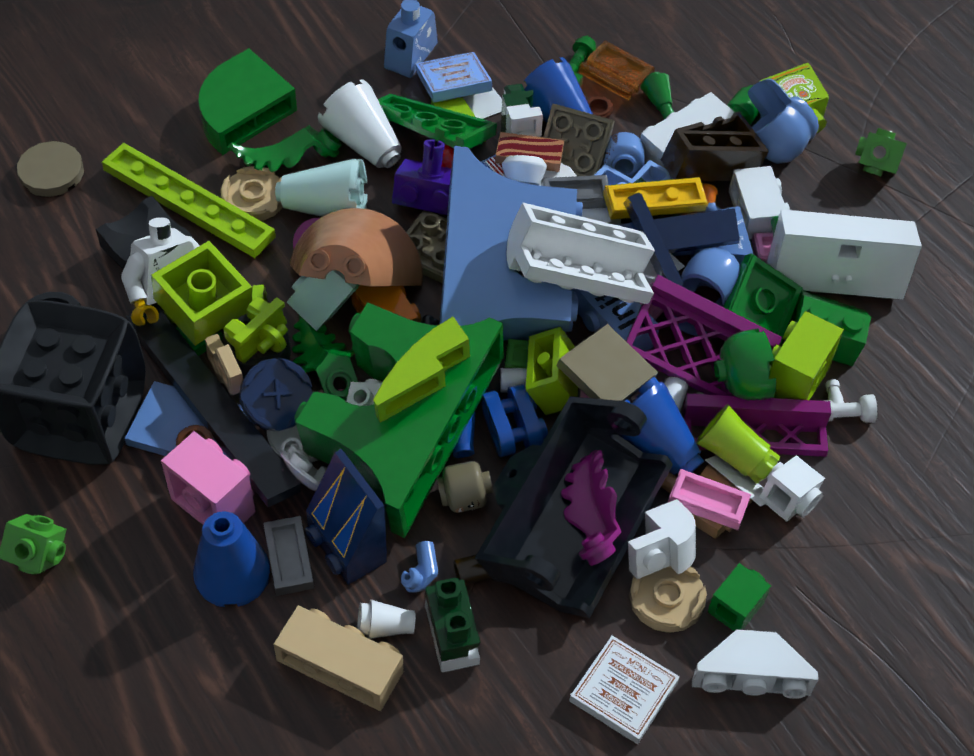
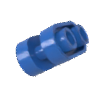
M524 384L508 387L507 399L500 400L497 391L484 393L480 400L484 419L500 458L515 454V443L523 441L525 448L532 444L541 445L543 439L548 434L546 423L543 418L537 417L535 412L537 405L527 393ZM512 412L517 428L511 429L506 413Z

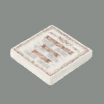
M611 636L571 694L569 701L638 744L675 688L679 676L616 637Z

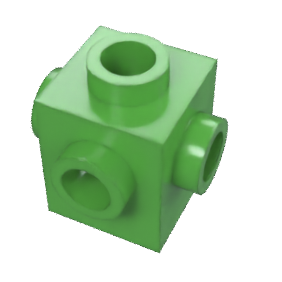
M878 128L876 134L869 132L867 138H860L855 155L861 156L859 163L865 165L863 169L865 172L882 176L884 170L896 174L907 143L895 140L896 133ZM877 146L885 148L886 154L883 158L879 159L873 155V150Z
M25 514L6 522L0 547V559L17 565L22 572L40 574L57 565L62 560L66 551L64 538L67 529L53 524L54 521L51 518L41 515L31 516Z

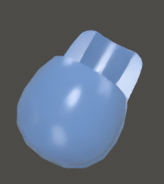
M764 79L748 90L749 98L761 114V118L752 129L769 151L765 159L776 164L791 162L804 151L809 141L814 139L819 128L818 118L806 101L797 96L789 97L776 81Z
M720 248L704 249L696 253L687 263L681 275L684 283L682 287L694 293L700 286L710 287L721 295L716 304L724 307L737 282L741 266L736 257L727 250ZM688 322L678 324L681 331L698 336L694 325Z

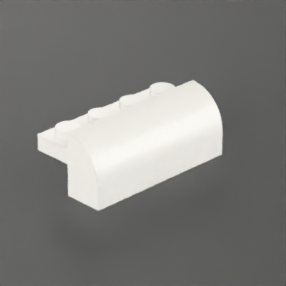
M522 202L512 223L507 241L506 255L509 269L521 271L525 278L535 283L543 281L556 284L567 290L575 288L588 291L599 297L604 295L616 297L627 303L639 302L649 304L654 295L643 272L655 250L643 231Z

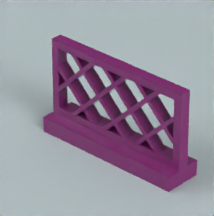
M657 275L650 284L654 295L649 304L642 303L625 340L654 369L670 377L680 378L688 386L704 394L733 396L728 392L723 381L707 383L700 379L696 368L711 364L714 372V361L719 360L720 356H715L709 339L718 337L725 341L733 334L759 328V332L764 331L773 350L776 344H780L782 337ZM653 304L662 309L667 321L653 324L648 314L650 305ZM642 322H644L645 327L640 328L641 325H642ZM688 322L694 325L698 336L684 340L678 324ZM670 326L677 343L662 347L656 330ZM648 333L655 349L645 352L633 346L636 336ZM701 342L708 359L694 363L687 346ZM680 349L686 365L677 368L669 364L665 353Z

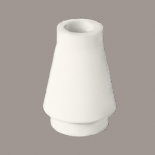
M370 600L369 603H360L357 629L364 635H367L368 639L399 634H413L416 620L415 610H405L374 600Z

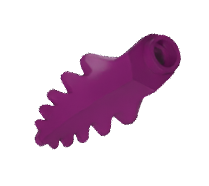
M595 450L588 456L581 458L579 463L573 464L571 469L574 472L568 473L565 476V480L573 484L561 491L562 497L571 501V504L564 509V518L585 533L587 537L581 542L583 548L578 554L582 560L586 559L591 566L602 562L616 551L613 541L622 532L615 519L617 495L613 487L605 488L608 471L607 469L601 471L604 463L602 450Z

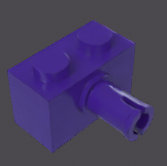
M435 139L424 141L423 162L405 159L395 173L392 196L393 204L448 215L451 168L442 167L443 151L445 149L444 142L438 140L437 147H434Z

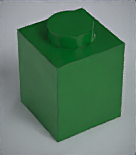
M739 563L713 594L707 612L733 631L743 630L765 603L771 585L765 581L760 573L747 569Z

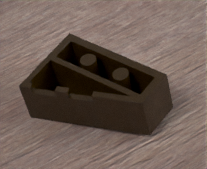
M738 111L734 112L731 118L725 120L720 116L714 118L711 124L705 125L703 122L675 129L660 160L673 180L700 177L701 181L706 182L731 181L735 169L761 167L769 151L741 112Z

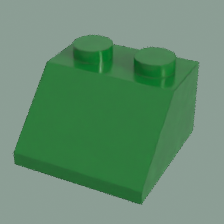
M802 291L792 320L798 322L803 313L807 311L844 329L833 361L853 367L866 345L871 316L863 309Z

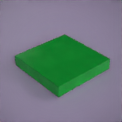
M751 253L744 256L739 277L725 302L724 308L781 336L782 339L779 344L781 345L803 287Z

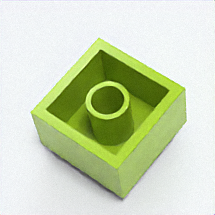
M210 241L151 274L153 299L195 346L223 329L232 319H238L247 314L246 309L252 302V286Z
M807 311L803 313L798 322L792 320L784 333V344L782 346L776 344L772 350L774 361L769 362V379L776 378L777 382L776 393L773 398L811 400L829 371L844 329Z

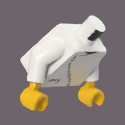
M160 217L149 221L150 235L133 241L130 256L121 274L130 304L135 305V309L131 314V320L137 326L145 325L144 312L150 324L156 323L159 319L157 309L152 306V304L157 302L153 299L151 274L200 246L191 236H185L177 229L171 228L170 221L167 218Z

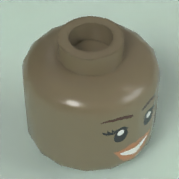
M475 461L447 466L443 470V477L437 478L443 507L449 506L450 510L454 513L485 507L487 503L486 494L493 493L489 471L482 472L480 465Z

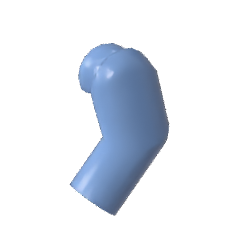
M422 541L416 544L418 565L410 568L409 573L404 570L401 575V583L408 592L417 593L423 591L438 575L434 543L431 541Z

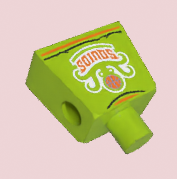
M809 63L765 78L776 81L789 97L797 96L806 101L818 118L819 128L817 133L824 129L827 121L823 116L829 97Z

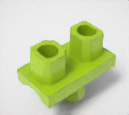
M256 297L246 309L247 317L251 319L247 325L238 319H232L224 326L225 339L234 346L236 358L239 361L246 363L257 351L264 354L271 349L274 352L280 353L286 348V341L283 336L288 332V328L285 326L287 320L282 311L285 307V302L276 297L269 303Z

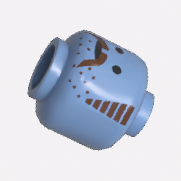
M619 132L612 135L603 158L604 164L633 178L645 164L642 141L635 134L629 132Z

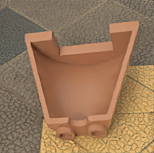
M347 208L337 210L315 221L298 240L290 262V266L299 276L326 279L329 272L337 270L344 275L345 283L364 286H421L423 281L419 252L415 243L412 242L409 235L404 231V228L390 217L369 209Z

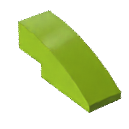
M453 316L433 328L417 341L387 375L373 399L376 417L380 423L445 387L444 371L470 357L469 338Z

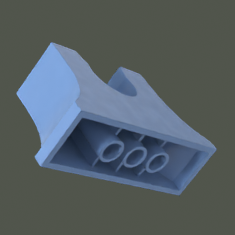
M454 146L450 174L439 325L452 316L460 326L474 324L490 317L503 323V341L509 339L529 340V336L560 326L565 333L571 332L573 321H576L578 312V300H572V290L543 281L535 283L521 276L515 270L509 269L506 251L509 232L522 202L582 217L583 204L582 202H577V189L531 185L509 179L486 167L473 155L468 147Z

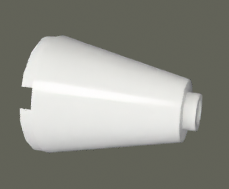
M363 79L359 80L361 84L356 86L353 82L345 84L325 101L324 106L327 109L323 116L319 112L318 122L323 128L377 168L392 167L399 161L402 147L372 87Z

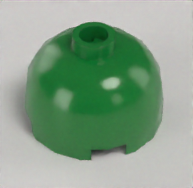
M759 328L733 334L725 340L721 347L719 360L714 361V373L718 382L723 381L726 389L733 396L745 400H762L774 397L776 393V378L769 379V362L774 361V357L766 333L764 331L759 332Z

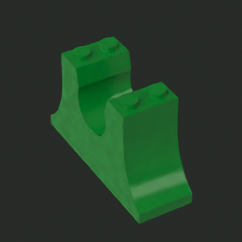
M367 302L361 314L356 313L349 325V333L351 334L353 344L352 349L355 353L357 366L372 378L384 381L400 358L417 341L437 326L409 320ZM489 317L474 324L460 326L469 338L470 357L444 371L445 387L381 423L376 417L374 404L368 406L354 405L346 402L338 395L314 391L308 402H302L297 409L295 423L304 452L315 459L329 464L334 453L342 449L384 504L392 533L403 538L406 537L504 358L502 322Z

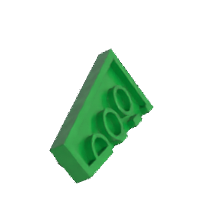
M388 94L378 99L388 121L395 122L436 141H442L452 148L460 146L470 149L496 136L497 123L394 94Z

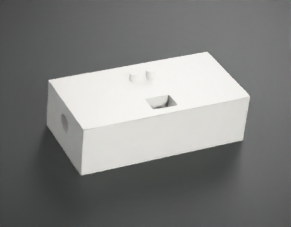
M781 209L767 264L803 287L802 291L904 299L922 245L914 221Z

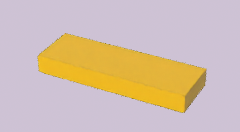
M700 177L605 185L603 190L610 220L630 218L623 203L628 197L636 193L642 194L652 216L705 211L708 206Z

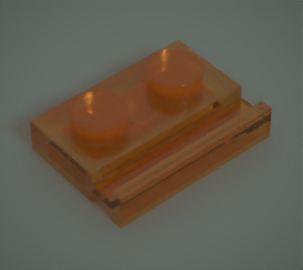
M606 40L588 56V60L585 63L582 62L579 69V73L628 101L632 98L634 92L637 93L641 89L640 86L645 77L655 71L654 66Z

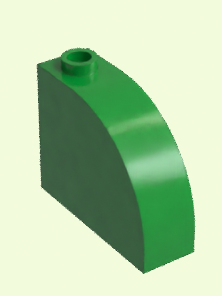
M246 49L216 67L201 86L199 108L205 136L210 144L223 156L231 151L228 148L231 142L241 145L296 112L295 88L251 49Z

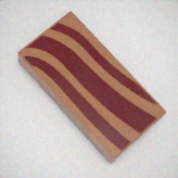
M500 132L495 163L502 164L508 156H535L544 160L547 165L546 170L560 172L564 140Z

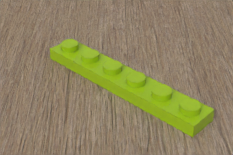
M124 142L102 161L103 169L107 173L148 197L152 196L160 204L253 258H256L276 238L274 228Z

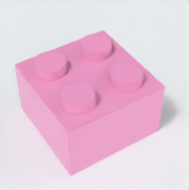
M194 431L161 460L171 500L202 525L208 517L217 512H231L237 515L243 523L256 512L249 470L241 461L237 459L232 461L225 456L220 446L210 438L205 440Z

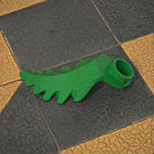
M308 125L292 136L282 139L275 145L262 148H248L231 142L228 148L235 153L237 158H243L245 165L254 164L256 170H262L267 165L270 172H276L282 164L287 168L294 167L311 146L323 157L331 156L335 158L339 154L338 149L342 144L338 138L325 128L318 132Z
M299 315V321L294 324V328L300 330V332L294 334L292 339L301 344L294 346L292 351L303 354L294 359L293 362L295 364H305L302 366L305 373L316 371L324 393L338 395L346 401L351 382H358L350 357L355 354L354 351H341L346 347V344H332L331 342L336 339V336L332 333L324 335L327 330L325 325L316 331ZM334 379H343L346 385L345 389L342 391L336 390L333 386Z

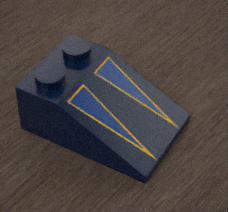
M340 449L334 453L306 510L308 526L305 527V532L314 547L321 546L327 554L325 555V560L332 573L336 576L341 574L349 585L387 562L385 508L351 460Z

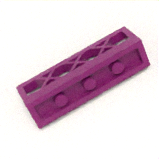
M689 393L686 395L682 417L691 434V425L706 427L716 414L729 404L741 420L770 445V449L777 454L827 456L826 426L831 416L830 401L779 398L745 400L736 396ZM765 430H776L784 438L780 442H769L761 434ZM801 432H817L818 444H805L797 435ZM698 445L700 450H707Z

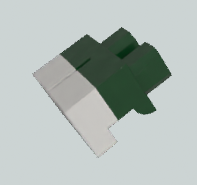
M522 84L505 86L504 94H502L501 132L541 137L543 114L540 107H533V90L525 91Z
M450 578L440 580L433 586L425 587V608L432 637H434V645L441 673L480 665V655L477 647L481 642L464 579Z

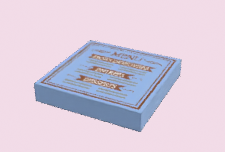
M474 52L416 63V72L434 103L492 90V80Z

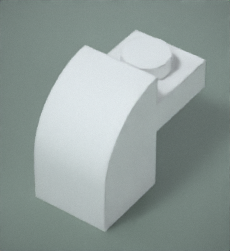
M678 499L646 511V534L628 541L629 571L636 579L669 566L677 574L686 571L693 564L696 557L695 519L692 513Z

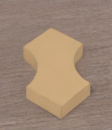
M218 334L207 337L205 339L207 356L219 382L226 385L230 394L240 393L243 375L229 344L224 346Z

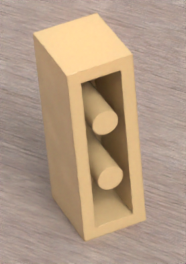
M298 605L274 642L276 660L380 712L403 673V655L393 645L387 642H379L378 644L366 638L359 629L351 625L343 627L332 622L325 613L317 609H310L309 611Z

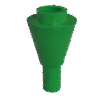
M653 72L647 75L640 88L657 110L661 112L663 119H666L668 115L674 112L669 75L660 72Z

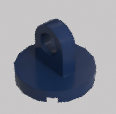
M274 358L263 360L251 368L241 382L239 399L242 410L253 424L264 430L279 432L296 426L295 414L302 402H308L312 395V384L302 367L288 359Z

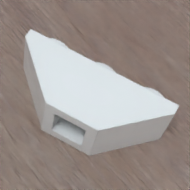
M735 630L697 663L692 678V687H700L712 693L723 692L726 689L740 690L752 696L763 695L766 692L780 693L787 698L797 699L811 695L818 681V672L776 632Z

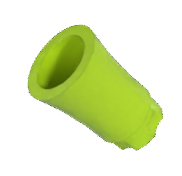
M729 404L716 414L696 441L697 445L714 453L733 466L742 475H748L757 484L768 476L780 459V456L770 449V445L742 421Z

